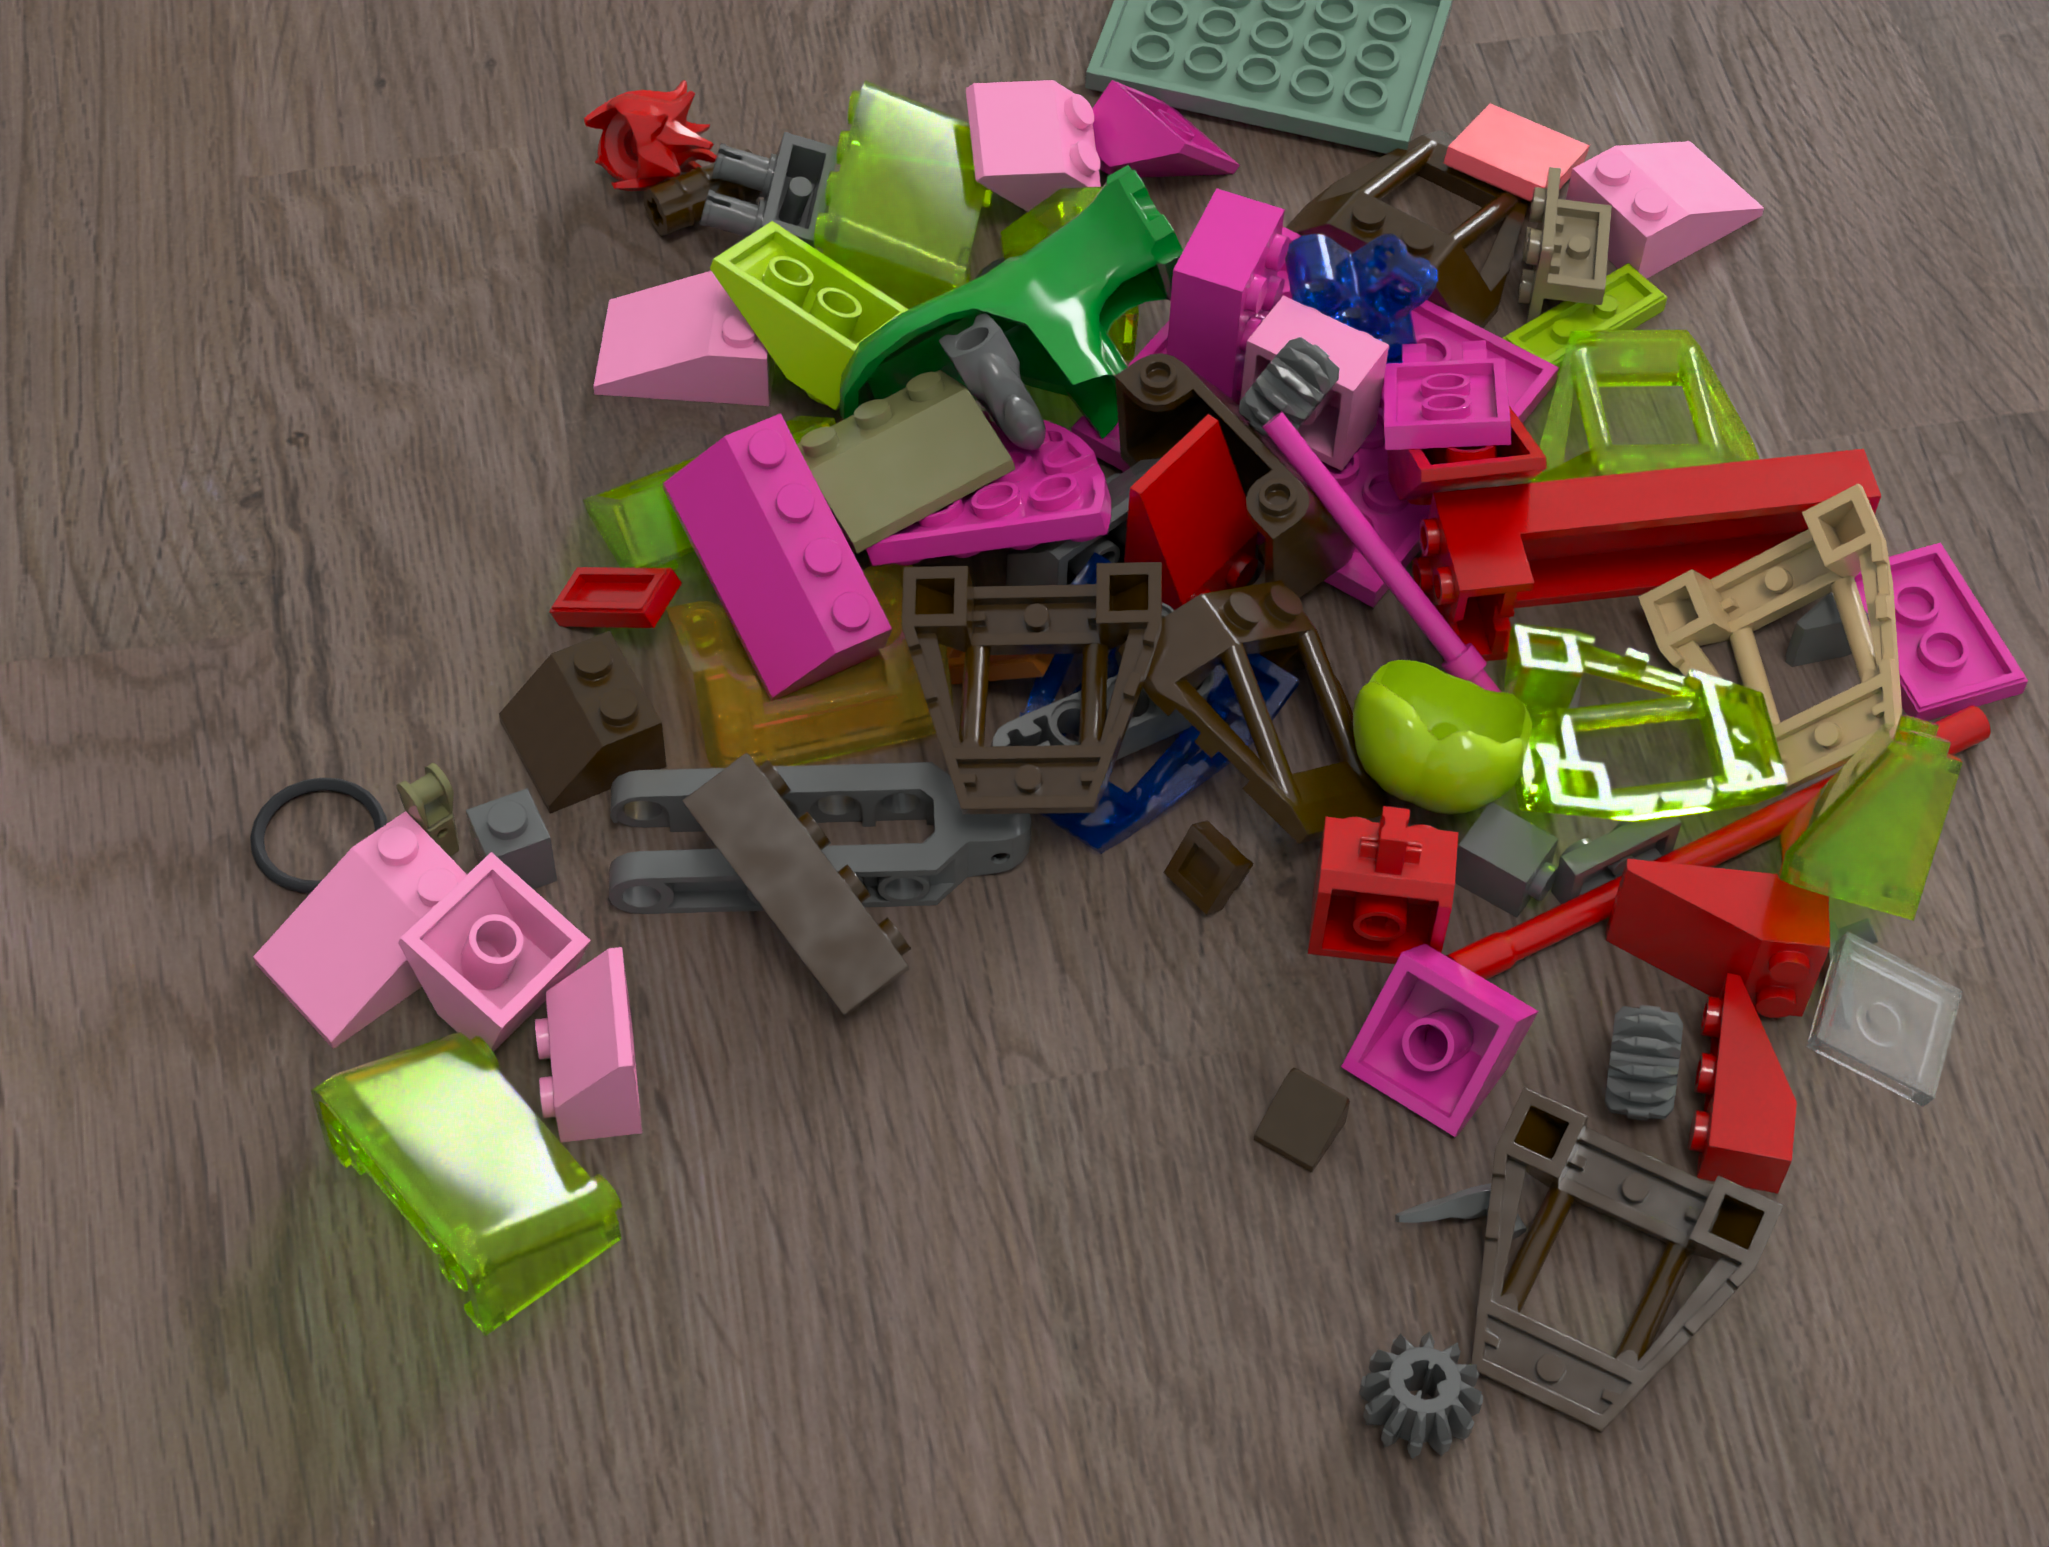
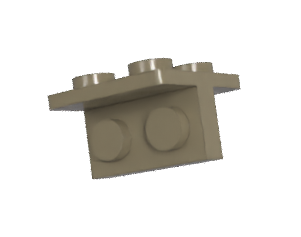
M1549 167L1545 188L1534 187L1530 222H1537L1538 225L1537 228L1526 227L1522 251V261H1525L1526 264H1532V268L1522 269L1518 293V303L1528 304L1526 323L1540 316L1544 298L1602 305L1605 293L1612 205L1558 199L1561 168Z

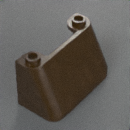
M1163 353L1150 354L1143 357L1115 376L1121 458L1130 467L1140 460L1162 458L1208 414L1219 421L1246 496L1247 516L1253 526L1265 537V542L1258 546V560L1264 565V569L1254 585L1282 580L1286 587L1291 589L1300 598L1349 562L1355 550L1353 542L1277 445L1270 438L1261 436L1249 426L1250 422L1239 413V405L1231 397L1176 357Z

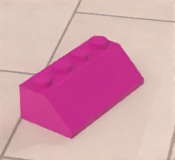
M781 413L724 436L663 482L662 488L771 702L882 654L892 627Z

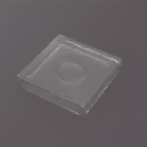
M1847 932L1836 941L1806 1047L1924 1107L1935 1099L1963 991Z

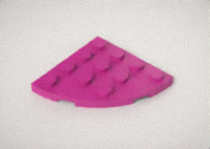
M982 411L1011 456L1015 470L868 547L866 550L872 566L890 563L907 566L927 558L950 555L966 558L974 556L981 551L1009 547L1015 550H1026L1040 543L1068 539L1074 542L1089 541L1099 535L1107 534L1109 529L1111 496L1105 475L1097 462L1094 451L1079 436L1068 429L1044 420L1046 427L1044 443L1039 449L1029 451L1016 446L1010 441L995 421H991L989 413Z

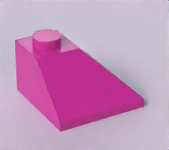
M1114 80L1109 83L1092 108L1094 113V138L1096 152L1100 158V170L1109 175L1127 165L1132 170L1135 169L1139 177L1234 174L1240 166L1176 109L1160 99Z

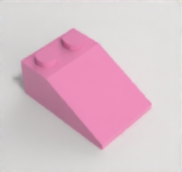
M1690 141L1614 146L1572 168L1566 200L1612 205L1608 260L1618 269L1629 263L1646 279L1761 217L1764 207Z
M708 271L609 300L593 386L594 395L769 406L776 362L713 272Z
M405 811L347 852L253 956L255 964L334 1049L422 987L398 942L400 937L467 874Z

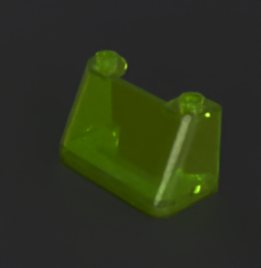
M1902 714L1900 715L1898 725L1884 723L1783 828L1776 850L1778 878L1786 883L1812 892L1914 921L1963 763L1961 759L1948 754L1951 742L1936 736L1939 725Z
M457 1032L336 1073L311 1089V1096L326 1146L345 1168L352 1164L360 1175L365 1172L370 1175L437 1255L440 1271L447 1280L454 1279L464 1292L469 1290L471 1300L464 1305V1310L482 1333L487 1336L621 1240L619 1221L615 1212L622 1208V1204L611 1184L600 1174L591 1178L497 1071L500 1068L498 1060L487 1043L477 1035L469 1039L463 1033Z

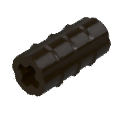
M749 149L744 150L746 152L752 153ZM713 162L701 168L692 169L691 172L681 176H673L672 179H667L666 182L644 190L643 201L651 224L661 236H664L682 228L694 226V223L701 220L709 189L715 191V193L746 202L759 198L761 191L721 179H712L711 176L715 164Z

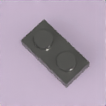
M1665 804L1645 815L1641 812H1636L1627 816L1617 824L1613 831L1593 841L1585 838L1573 843L1560 856L1558 871L1551 892L1560 904H1563L1621 876L1627 859L1653 861L1672 852L1682 822L1671 808Z

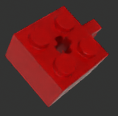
M1383 806L1380 823L1371 822L1361 817H1348L1344 819L1326 817L1313 889L1308 954L1396 964L1402 952L1423 944H1427L1442 953L1453 904L1458 832L1438 830L1428 825L1408 826L1410 809Z

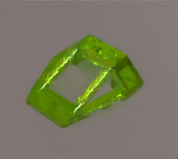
M1687 329L1571 331L1539 446L1546 456L1547 469L1530 480V483L1757 461L1760 458L1750 434L1701 346ZM1682 386L1698 444L1613 445L1599 387ZM1575 389L1589 450L1564 462Z
M1513 623L1509 638L1504 692L1514 694L1524 703L1532 720L1526 760L1520 776L1514 784L1521 811L1642 823L1754 805L1783 794L1788 780L1762 692L1690 669L1687 676L1684 677L1648 665L1650 658L1648 654L1627 648L1625 655L1621 656L1594 647V636L1573 629ZM1583 672L1672 696L1569 708ZM1699 718L1714 776L1703 779L1610 789L1604 763L1580 761L1574 732Z

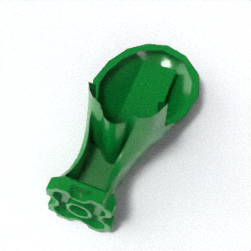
M1127 165L1109 175L1105 185L1084 210L1022 255L1010 257L988 273L908 309L862 340L841 374L840 411L843 419L854 415V411L868 401L885 399L906 388L907 383L912 378L923 373L941 370L964 385L950 358L941 347L939 340L945 335H958L965 329L973 326L978 315L986 313L1001 328L1020 362L1019 371L1023 384L1069 396L1101 439H1103L1118 424L1115 376L1128 367L1108 335V331L1113 322L1129 309L1150 301L1166 299L1171 301L1173 269L1183 252L1174 229L1164 214L1161 215L1156 209L1146 186L1135 169L1132 170ZM972 395L974 400L977 401L976 396Z

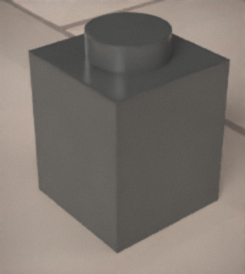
M528 788L466 810L473 850L478 863L492 852L532 889L557 881L551 837Z
M1491 802L1458 845L1455 883L1518 918L1531 898L1541 902L1555 882L1558 867L1553 865L1552 861L1559 838Z

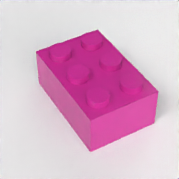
M1216 188L1173 269L1166 354L1176 357L1236 402L1242 390L1247 340L1282 297L1285 280L1277 277V272L1280 271L1285 261L1290 238L1282 235L1285 209Z

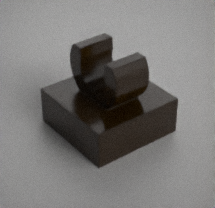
M1206 820L1191 825L1163 873L1208 915L1221 911L1233 891L1241 886L1254 863L1247 859L1227 837H1224Z

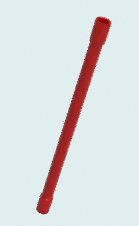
M1974 705L1968 706L1926 726L1921 733L1653 861L1715 867L1933 761L1945 760L1988 739L1991 733L1989 721L1980 708ZM1622 875L1504 932L1492 933L1446 956L1485 980L1492 978L1513 967L1517 961L1609 918Z

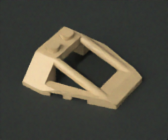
M1856 484L1802 512L1809 528L1808 530L1712 579L1691 569L1638 597L1660 652L1674 667L1681 671L1695 687L1696 693L1709 707L1718 713L1735 733L1734 736L1784 791H1790L1901 737L1902 702L1893 579L1885 537L1863 486L1860 484ZM1860 571L1862 573L1869 622L1854 579ZM1832 592L1861 683L1780 722L1753 631ZM1730 640L1753 720L1699 646Z

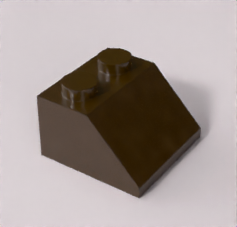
M610 631L551 653L499 713L500 722L550 814L610 790L612 782L618 776L627 772L660 770L667 767L662 722Z

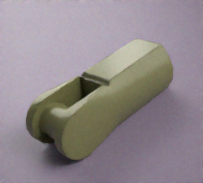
M431 763L425 767L426 775L411 784L405 780L396 785L404 810L449 856H452L459 851V838L453 813L454 791L444 772L435 763Z

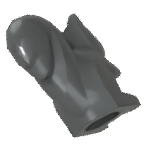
M983 313L975 318L973 326L965 329L958 335H945L939 340L941 347L950 358L965 387H967L971 395L976 396L980 404L991 415L1008 439L1016 446L1025 450L1039 449L1045 440V423L1030 393L1021 381L1020 362L997 323L989 315Z

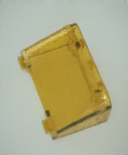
M890 563L870 566L863 570L872 591L892 627L885 647L879 649L880 655L774 701L770 700L740 639H735L734 628L725 610L720 605L710 601H696L666 608L670 634L702 746L712 768H726L746 752L757 766L766 759L773 766H796L919 739L936 733L902 629L904 567H913L912 565L902 566ZM939 644L953 707L954 702L947 648Z

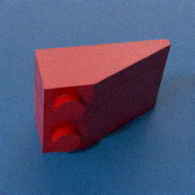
M1509 406L1511 445L1387 450L1388 478L1400 501L1406 500L1414 505H1431L1433 493L1526 484L1547 469L1546 456Z
M1208 414L1130 487L1124 563L1162 562V602L1171 606L1173 610L1178 609L1204 593L1246 586L1253 577L1258 565V560L1255 558L1258 530L1247 516L1246 496L1219 421Z
M1627 859L1606 927V941L1711 997L1718 998L1727 973L1740 975L1759 1014L1770 1018H1782L1789 1015L1802 1017L1830 949L1828 879Z

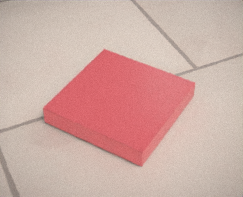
M1490 103L1448 146L1443 163L1448 167L1532 202L1534 187L1545 188L1549 167L1561 168L1560 190L1570 179L1572 168L1584 163L1590 145Z

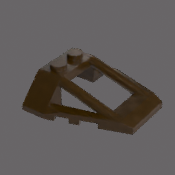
M1439 130L1423 134L1410 141L1407 150L1397 148L1334 182L1310 201L1286 226L1287 229L1336 254L1342 248H1345L1424 289V299L1484 328L1498 312L1507 275H1509L1530 201L1446 166L1443 162L1447 148L1456 137ZM1416 174L1482 208L1449 234H1446L1380 199ZM1505 219L1484 267L1479 274L1465 249Z
M1162 562L1097 563V584L973 587L968 566L904 567L902 629L963 815L1095 813L1120 751L1161 632ZM1126 641L1106 718L1108 653L1110 649L1120 646ZM939 644L965 652L959 734ZM1083 653L1079 745L984 747L990 655Z
M1282 580L1204 593L1162 618V628L1143 685L1144 690L1167 716H1170L1177 710L1201 733L1194 742L1210 758L1214 757L1218 752L1223 754L1249 780L1242 789L1298 844L1322 838L1326 817L1341 819L1361 817L1371 822H1380L1383 806H1386L1384 790L1365 771L1357 754L1351 707L1339 680L1334 675L1317 629L1303 611L1299 597L1291 589L1287 588ZM1126 641L1118 649L1121 656H1123ZM1259 653L1274 675L1306 669L1339 754L1340 763L1292 774L1247 655ZM1221 660L1223 661L1259 758L1196 690Z
M1524 1087L1494 1153L1471 1364H1477V1371L1480 1375L1602 1433L1755 1271L1784 1205L1720 1176H1717L1714 1185L1587 1128V1115ZM1528 1173L1549 1187V1190L1504 1280L1525 1174ZM1574 1201L1667 1244L1614 1358L1520 1314ZM1697 1255L1717 1261L1653 1343L1692 1256Z

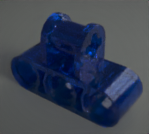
M1321 234L1303 235L1289 244L1285 264L1292 300L1315 308L1326 316L1358 331L1366 332L1388 344L1389 350L1386 364L1403 363L1402 344H1417L1411 311L1423 304L1434 291L1438 281V272L1435 266L1424 258H1414L1407 252L1404 241L1394 234L1381 235L1352 254L1333 239ZM1389 251L1393 255L1390 256L1386 252ZM1407 287L1410 290V292H1407L1406 290H1404V288Z

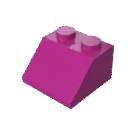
M1423 944L1401 953L1341 1067L1455 1137L1459 1135L1507 1070L1539 1011L1427 944Z

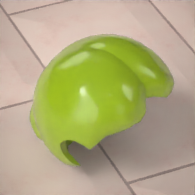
M1394 660L1381 666L1374 673L1369 683L1364 685L1357 694L1353 710V734L1357 754L1365 771L1383 790L1396 798L1435 813L1463 814L1480 809L1499 799L1514 786L1520 776L1526 760L1532 720L1524 703L1514 694L1484 690L1477 684L1447 674L1434 666L1411 660Z

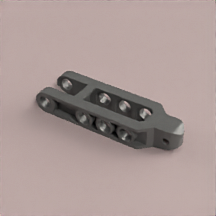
M933 762L774 766L791 789L782 799L797 819L808 812L816 823L863 821V827L876 826L875 821L926 820L927 825L935 826V832L923 843L832 845L821 850L836 871H839L848 864L871 895L862 903L864 907L937 905L967 877L1001 873L1013 869L1024 860L1029 852L1031 842L1030 814L963 815L951 776ZM725 768L638 770L627 772L618 776L612 782L610 817L613 823H618L619 821L632 827H670V832L704 831L682 800ZM718 849L637 851L618 856L610 864L609 899L612 905L622 911L635 914L764 911ZM998 853L1008 854L1003 858H996L993 856Z

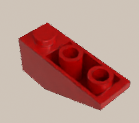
M1727 973L1718 998L1707 996L1704 1005L1700 1034L1711 1037L1710 1054L1702 1052L1700 1055L1694 1091L1705 1094L1704 1111L1695 1110L1693 1114L1688 1150L1699 1152L1697 1178L1715 1182L1717 1176H1720L1745 1188L1778 1194L1792 1162L1797 1101L1741 976Z

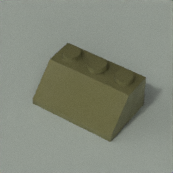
M941 370L923 373L912 378L907 383L906 388L885 399L871 400L860 405L854 411V415L831 427H820L808 432L802 437L801 442L797 444L842 533L855 553L867 549L1015 470L1011 456L967 387Z

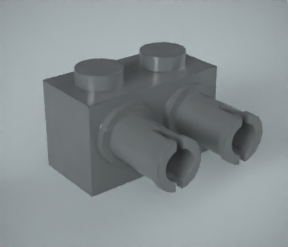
M787 132L783 134L777 154L771 153L770 158L720 143L711 178L715 180L721 179L761 191L760 197L764 198V201L760 200L759 204L756 205L715 193V191L709 189L699 225L748 237L773 221L813 248H816L839 148Z

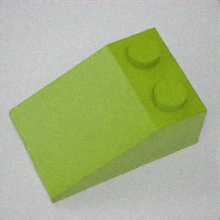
M773 221L715 257L710 266V270L785 377L805 390L811 399L828 405L835 411L840 408L841 374L858 344L893 318L908 310Z

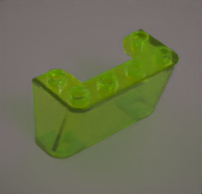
M865 80L861 91L852 90L850 96L848 124L852 126L850 131L841 130L839 136L837 164L841 166L839 172L830 171L825 197L829 210L828 213H818L814 232V246L823 248L822 254L905 308L910 309L971 281V252L982 206H991L994 192L976 182L970 125L968 122Z

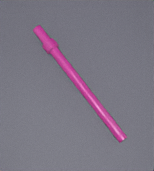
M1280 412L1270 419L1262 428L1445 660L1442 663V668L1446 673L1477 684L1484 690L1501 692L1483 669L1487 662L1472 643L1464 645L1285 414Z

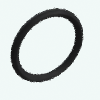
M322 777L303 780L287 786L272 796L261 808L252 827L250 836L251 851L257 866L271 881L283 888L299 893H311L322 881L302 880L289 876L279 870L270 861L266 853L264 844L266 826L272 815L283 804L294 797L320 790L348 794L360 801L369 810L374 821L375 832L387 824V817L381 804L369 791L356 783L339 778Z

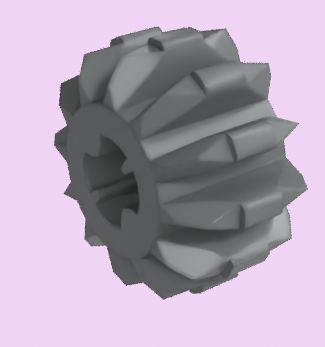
M1302 337L1289 340L1245 393V396L1240 401L1239 413L1250 422L1249 426L1261 436L1270 438L1262 427L1280 412H1283L1296 430H1298L1339 380L1340 368L1329 359L1330 355L1316 344L1312 345Z
M1640 1004V1007L1622 1006L1615 1014L1605 1103L1610 1112L1627 1115V1118L1647 1121L1648 1118L1666 1119L1673 1111L1683 1034V1022L1678 1013L1661 1010V1007Z
M1430 1331L1422 1336L1419 1347H1414L1400 1333L1392 1342L1391 1353L1377 1349V1352L1370 1359L1369 1370L1371 1373L1362 1377L1359 1389L1361 1398L1368 1401L1363 1413L1366 1425H1385L1381 1435L1384 1448L1394 1444L1399 1438L1409 1441L1407 1449L1412 1459L1420 1455L1423 1443L1428 1442L1442 1457L1445 1452L1449 1451L1452 1437L1463 1441L1465 1438H1468L1474 1426L1471 1416H1475L1480 1412L1483 1403L1482 1392L1474 1388L1479 1376L1477 1364H1457L1461 1353L1458 1342L1446 1347L1443 1351L1434 1349L1435 1341ZM1415 1390L1418 1391L1415 1396L1409 1392ZM1426 1394H1428L1433 1399L1425 1400L1424 1397L1426 1396Z

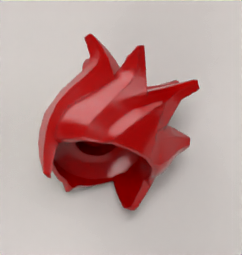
M685 80L681 81L671 92L651 90L625 92L605 102L584 117V123L587 127L603 130L598 144V157L595 163L602 166L612 177L619 180L611 182L614 189L644 191L665 182L673 176H679L681 172L688 173L697 167L701 168L702 166L695 162L696 160L710 163L715 162L717 156L710 151L714 144L700 137L701 134L709 129L710 125L687 121L688 111L695 92L691 90L687 92V82Z

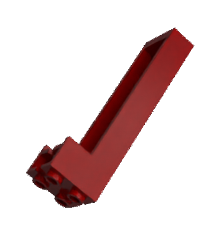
M1865 450L1433 493L1429 518L1422 519L1420 522L1419 532L1422 555L1413 559V579L1464 645L1472 643L1486 662L1517 658L1518 649L1509 621L1510 617H1514V609L1641 596L1691 569L1712 579L1808 530L1809 528L1802 512L1856 484L1863 486L1875 515L1882 496Z

